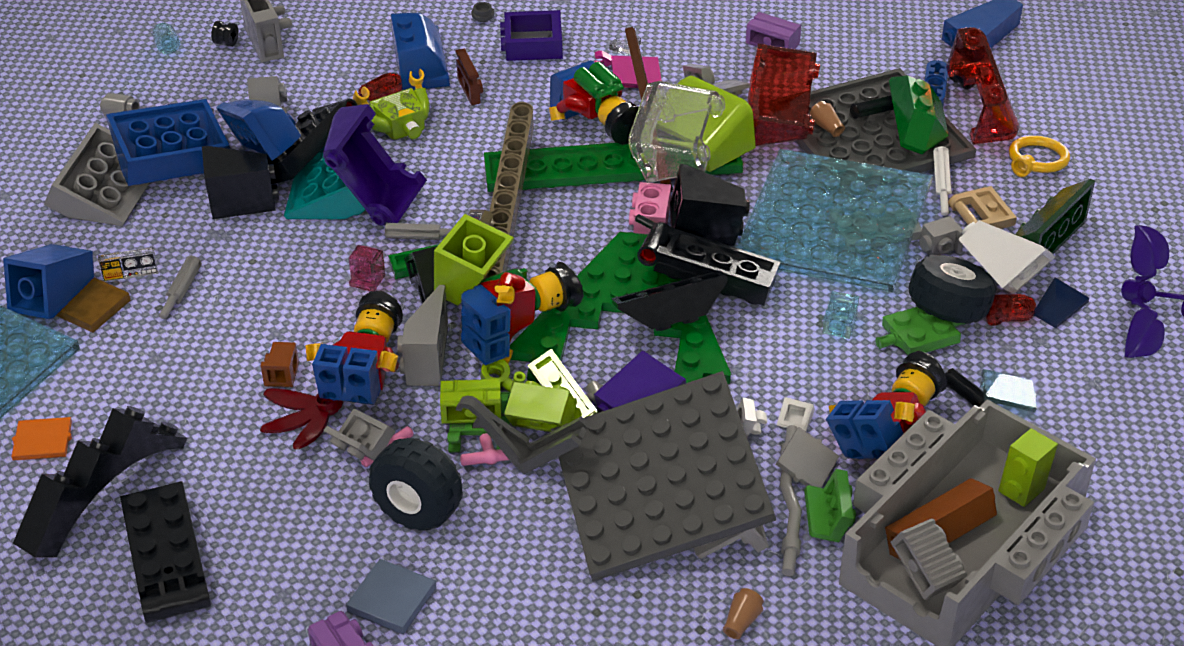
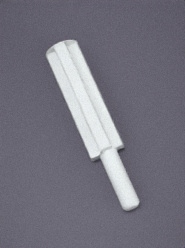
M941 146L933 150L936 195H940L941 215L947 216L949 214L948 194L952 193L949 149Z

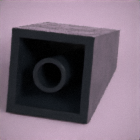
M202 146L204 178L212 219L276 211L274 200H279L277 184L272 185L271 180L276 179L274 164H268L267 154Z
M680 164L670 200L671 227L725 245L735 246L737 237L742 236L743 217L748 216L750 201L746 200L745 189L686 164Z

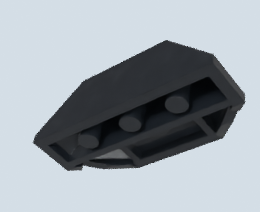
M716 270L611 299L613 305L618 310L650 329L663 331L672 327L671 324L678 322L684 324L698 321L700 316L707 315L726 285L728 278L725 273Z

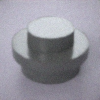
M479 2L473 6L471 15L478 22H487L494 17V9L490 3Z

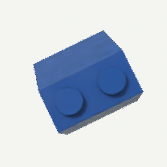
M49 244L4 257L7 312L45 319L54 318L94 278L93 251Z

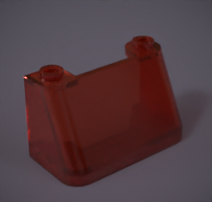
M973 27L958 29L946 70L949 77H954V74L962 77L964 85H977L983 109L977 126L971 128L969 134L972 144L1011 140L1016 137L1020 124L986 35L980 29Z
M765 44L757 45L747 100L753 112L755 146L806 139L808 134L812 135L815 120L810 119L809 104L811 84L813 78H818L820 64L816 63L817 53Z

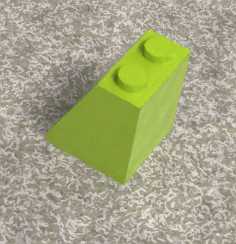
M464 214L434 250V290L438 285H445L446 300L458 306L462 302V293L474 289L485 278L512 244L514 237Z

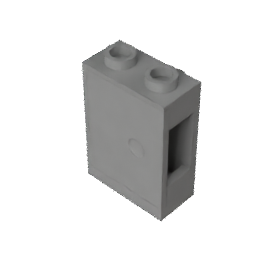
M240 0L244 27L261 63L284 58L280 30L292 27L290 18L278 19V15L285 14L284 6L273 7L269 0Z

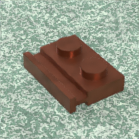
M465 48L455 50L458 57L456 59L457 79L470 104H481L480 94L483 93V85L481 80L477 79L479 74Z

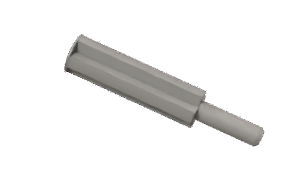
M386 223L385 237L396 239L439 240L441 236H446L451 231V229L441 228L438 224Z
M188 256L166 293L168 299L159 314L160 318L167 319L175 303L179 304L202 265L199 258L195 256Z

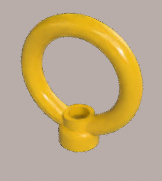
M1044 136L1020 137L1013 141L1009 147V156L1012 159L1011 168L1019 177H1025L1032 171L1039 173L1060 171L1070 161V153L1062 143ZM1025 146H1043L1058 153L1060 158L1049 163L1035 162L1031 155H1021L1019 149Z

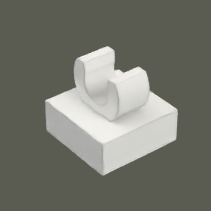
M742 398L736 409L746 436L748 437L750 433L754 435L760 434V423L767 424V415L764 411H755L754 400Z

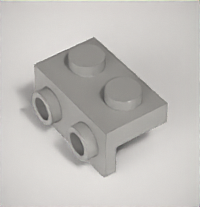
M353 408L339 431L329 426H326L324 432L332 437L329 442L343 451L347 449V452L360 460H363L366 456L373 461L386 448L396 432L390 426Z

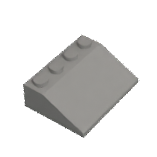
M94 123L51 185L44 205L69 218L123 226L150 182L140 185H127L119 165L110 130Z

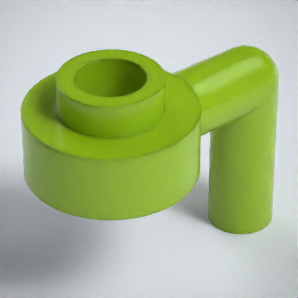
M503 359L488 365L482 364L481 380L500 379L501 387H504L510 393L514 382H525L526 376L521 371L514 374L513 380L509 377L510 367ZM491 374H497L499 377L496 378V377H492V376H490V375H491Z

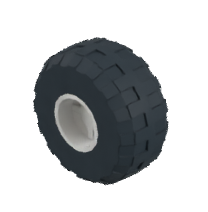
M930 255L919 261L912 273L908 287L911 300L925 313L942 320L965 324L976 323L986 317L992 307L997 290L994 279L983 268L967 260L946 255Z
M418 438L397 439L382 450L369 469V487L374 501L377 502L384 514H387L394 522L411 530H431L440 527L457 509L463 496L462 479L454 462L448 458L443 450L438 449L428 441H422Z

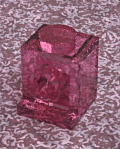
M357 245L348 258L351 274L349 286L367 291H375L386 275L383 250Z

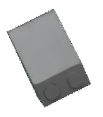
M438 285L406 321L403 335H398L397 350L398 353H403V356L400 357V374H405L406 386H441L448 333L445 285Z

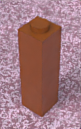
M970 478L886 526L885 531L890 555L900 560L890 542L900 532L931 518L935 520L936 525L944 530L947 542L951 543L995 517L997 510L993 488Z

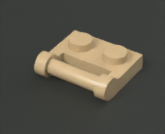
M992 186L955 194L948 201L952 210L957 211L967 225L972 222H978L966 206L969 204L982 218L980 220L1000 229L1015 226L1017 217Z

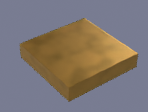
M94 277L56 316L94 333L131 301L128 292Z

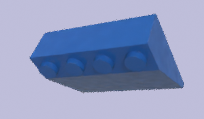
M207 99L106 114L119 165L128 186L204 173L202 146L230 149V145Z

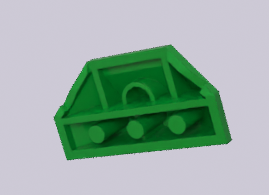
M910 76L891 77L889 85L900 146L923 155L949 136L942 102L930 84L922 79H915Z

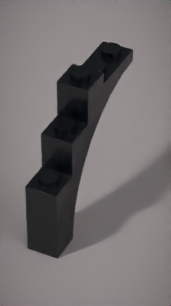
M127 406L126 410L113 408L100 439L93 438L92 441H77L65 472L57 471L56 474H41L13 544L33 557H57L67 535L81 513L110 481L132 464L151 454L168 449H183L187 437L178 433L179 428L171 423L162 421L158 425L145 418V412L132 406Z

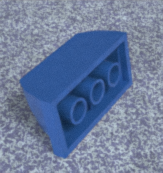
M392 13V39L402 91L409 88L416 90L409 83V74L412 71V76L415 79H419V69H422L424 72L423 88L450 86L438 25H435L431 19L421 13Z
M243 99L228 103L223 102L216 107L242 147L250 152L265 153L269 160L273 161L301 136L295 127L296 123L288 113H285L281 107L271 102Z

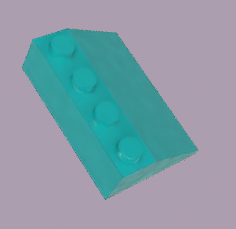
M324 147L293 178L284 212L286 219H346L353 215L358 216L365 211L364 207L335 171L325 163V158L323 157Z

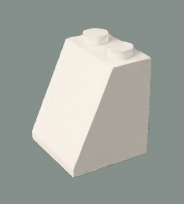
M980 220L977 223L972 222L967 225L962 231L963 235L958 239L1003 289L1012 294L1021 289L1055 258L1043 246Z

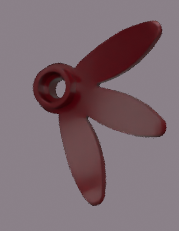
M268 388L264 391L263 395L269 401L287 409L301 411L270 421L262 425L260 431L262 433H282L306 425L293 443V449L295 450L304 448L323 433L329 416L339 411L343 401L323 399L319 397V394L313 396L292 390Z

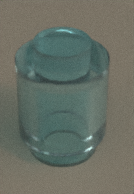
M159 23L154 27L152 37L158 50L163 54L176 52L180 47V40L174 27L167 23Z

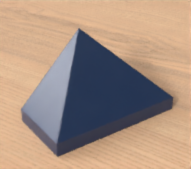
M1055 277L1035 308L1033 315L1057 328L1086 305L1090 298Z

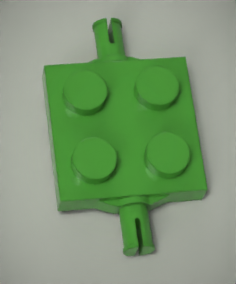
M918 307L883 316L882 326L889 334L876 337L875 342L879 349L896 345L903 349L907 355L916 351L927 353L960 343L961 333L955 326L964 325L965 323H953L925 313V311Z

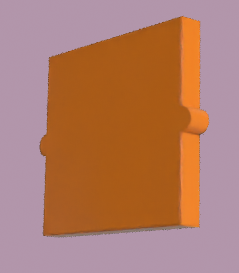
M71 417L18 421L16 436L12 437L14 444L12 460L66 457L68 443L72 440L70 433Z

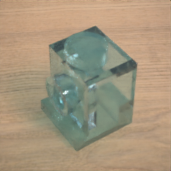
M832 291L824 315L822 333L850 339L857 319L860 296Z

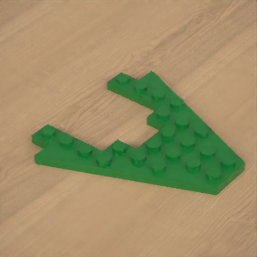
M619 232L577 275L584 294L581 303L576 307L568 306L563 312L555 308L541 312L533 323L510 344V349L513 350L510 360L531 363L552 349L562 362L570 327L598 330L603 311L623 313L613 305L611 298L673 283L681 279H671L665 274L654 271L655 265L645 266L638 260L637 253L648 234ZM706 315L700 316L699 320L693 323L671 324L672 327L663 331H656L654 329V336L680 338L674 372L685 378L686 383L723 371L727 384H730V369ZM528 368L527 381L539 383Z

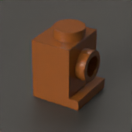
M295 342L272 343L270 353H266L264 362H261L260 365L264 386L293 387L299 366Z

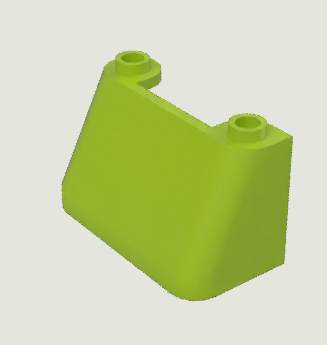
M690 75L681 79L654 109L661 139L663 138V132L691 145L693 162L709 172L756 148L753 112L748 102L695 76ZM645 120L642 133L644 135V139L650 140L647 123Z

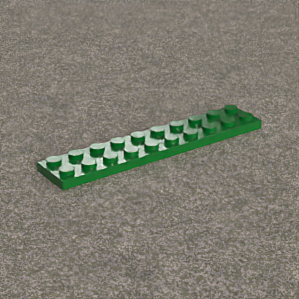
M677 138L661 139L670 178L677 177L680 164H686L710 175L743 173L741 156L709 172L693 162L691 145ZM634 141L632 144L627 145L603 143L530 149L522 190L657 180L659 175L651 141ZM502 151L484 152L487 192H494Z

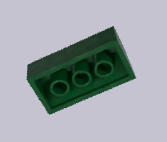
M1088 179L1061 189L1054 197L1051 196L1047 200L1046 205L1041 210L1037 209L1027 223L1023 222L1018 232L1014 235L1039 244L1054 254L1086 222L1095 180Z

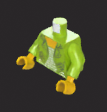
M419 69V79H415L412 76V71H410L409 83L415 87L416 90L414 91L412 88L368 103L369 90L366 87H362L361 94L363 97L359 96L355 90L353 100H355L357 105L369 104L376 113L371 120L375 124L372 130L385 133L394 140L408 136L410 139H416L421 135L425 128L424 121L428 118L430 109L426 88L422 87L424 80L422 69Z

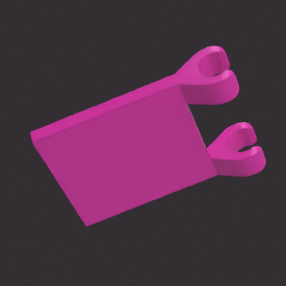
M604 51L595 52V58L603 60H595L594 62H601L606 67L611 65L612 72L622 81L624 87L638 88L631 56H613ZM642 56L649 88L662 89L658 57Z

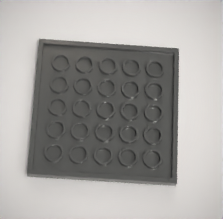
M901 68L772 101L770 105L772 113L840 195L934 169L933 150L937 147L942 146L949 149L950 164L975 158L976 148L946 116L949 136L923 155L900 146L894 110L857 119L851 116L850 106L852 104L890 96V78L907 76ZM825 101L830 103L841 123L845 126V130L838 137H833L829 132L812 122L810 111L818 102Z
M723 371L585 417L584 419L590 423V426L586 429L587 432L581 440L580 446L558 457L592 581L776 521L775 513ZM560 427L552 428L551 431L553 432L559 429Z

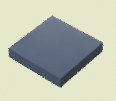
M379 559L347 602V612L404 635L436 589V580Z

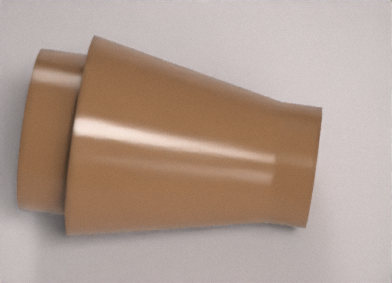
M820 101L812 107L810 111L812 122L829 132L833 137H838L843 133L845 126L841 123L830 103Z
M742 588L738 593H735L723 632L733 639H740L745 630L763 612V598L757 592L748 588Z

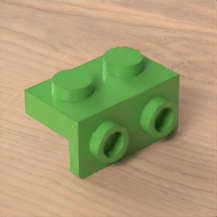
M835 469L824 488L807 485L804 493L809 535L839 543L847 529L853 526L856 511L852 507V486L849 485L848 472Z

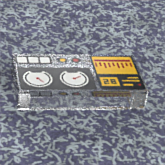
M153 247L98 255V263L104 282L159 274Z

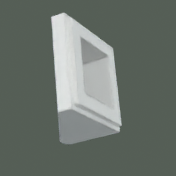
M785 397L777 426L787 428L790 425H794L807 431L814 414V405Z

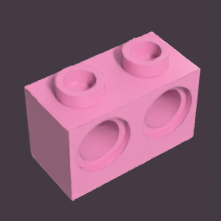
M640 182L638 193L633 192L632 208L635 209H630L629 225H634V233L649 234L651 230L635 221L638 214L655 223L662 222L668 224L671 200L670 184Z

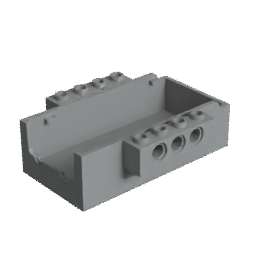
M988 399L980 407L974 405L956 424L928 410L856 480L853 506L866 514L845 533L839 585L936 646H955L1000 595L1019 605L1086 530L1094 505L1092 500L1086 498L1096 458ZM1032 428L1058 443L1045 489L1023 507L1000 493L998 489L1010 445ZM970 478L992 487L995 494L997 515L949 543L953 553L962 560L967 576L953 588L924 600L902 561L890 555L885 527Z

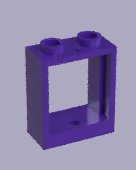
M560 10L504 12L505 22H500L501 36H505L501 37V51H506V61L563 59ZM552 31V37L511 39V32Z

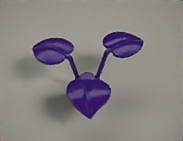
M1143 225L1134 226L1135 235L1130 253L1132 268L1141 276L1126 280L1121 288L1122 297L1126 301H1131L1132 305L1141 307L1134 314L1128 329L1124 355L1127 358L1152 355L1161 348L1164 341V324L1156 319L1158 313L1144 303L1149 302L1155 296L1184 300V295L1156 291L1155 286L1150 281H1146L1156 276V269H1162L1167 265L1170 250L1167 240L1160 232ZM1183 301L1182 307H1181V313H1182L1183 317H1184V301Z

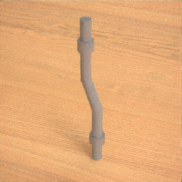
M794 425L787 427L785 443L781 446L780 456L798 427ZM781 469L779 487L789 510L787 534L782 540L781 552L784 555L782 574L793 576L795 574L796 557L800 555L801 549L799 530L802 509L792 486L793 477Z

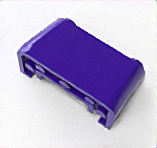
M369 104L341 107L333 116L323 151L325 163L335 171L368 212L374 223L380 226L386 225V223H398L427 179L420 171H416L415 174L406 171L405 168L407 166L404 162L395 163L370 132L375 125L371 120L376 113Z

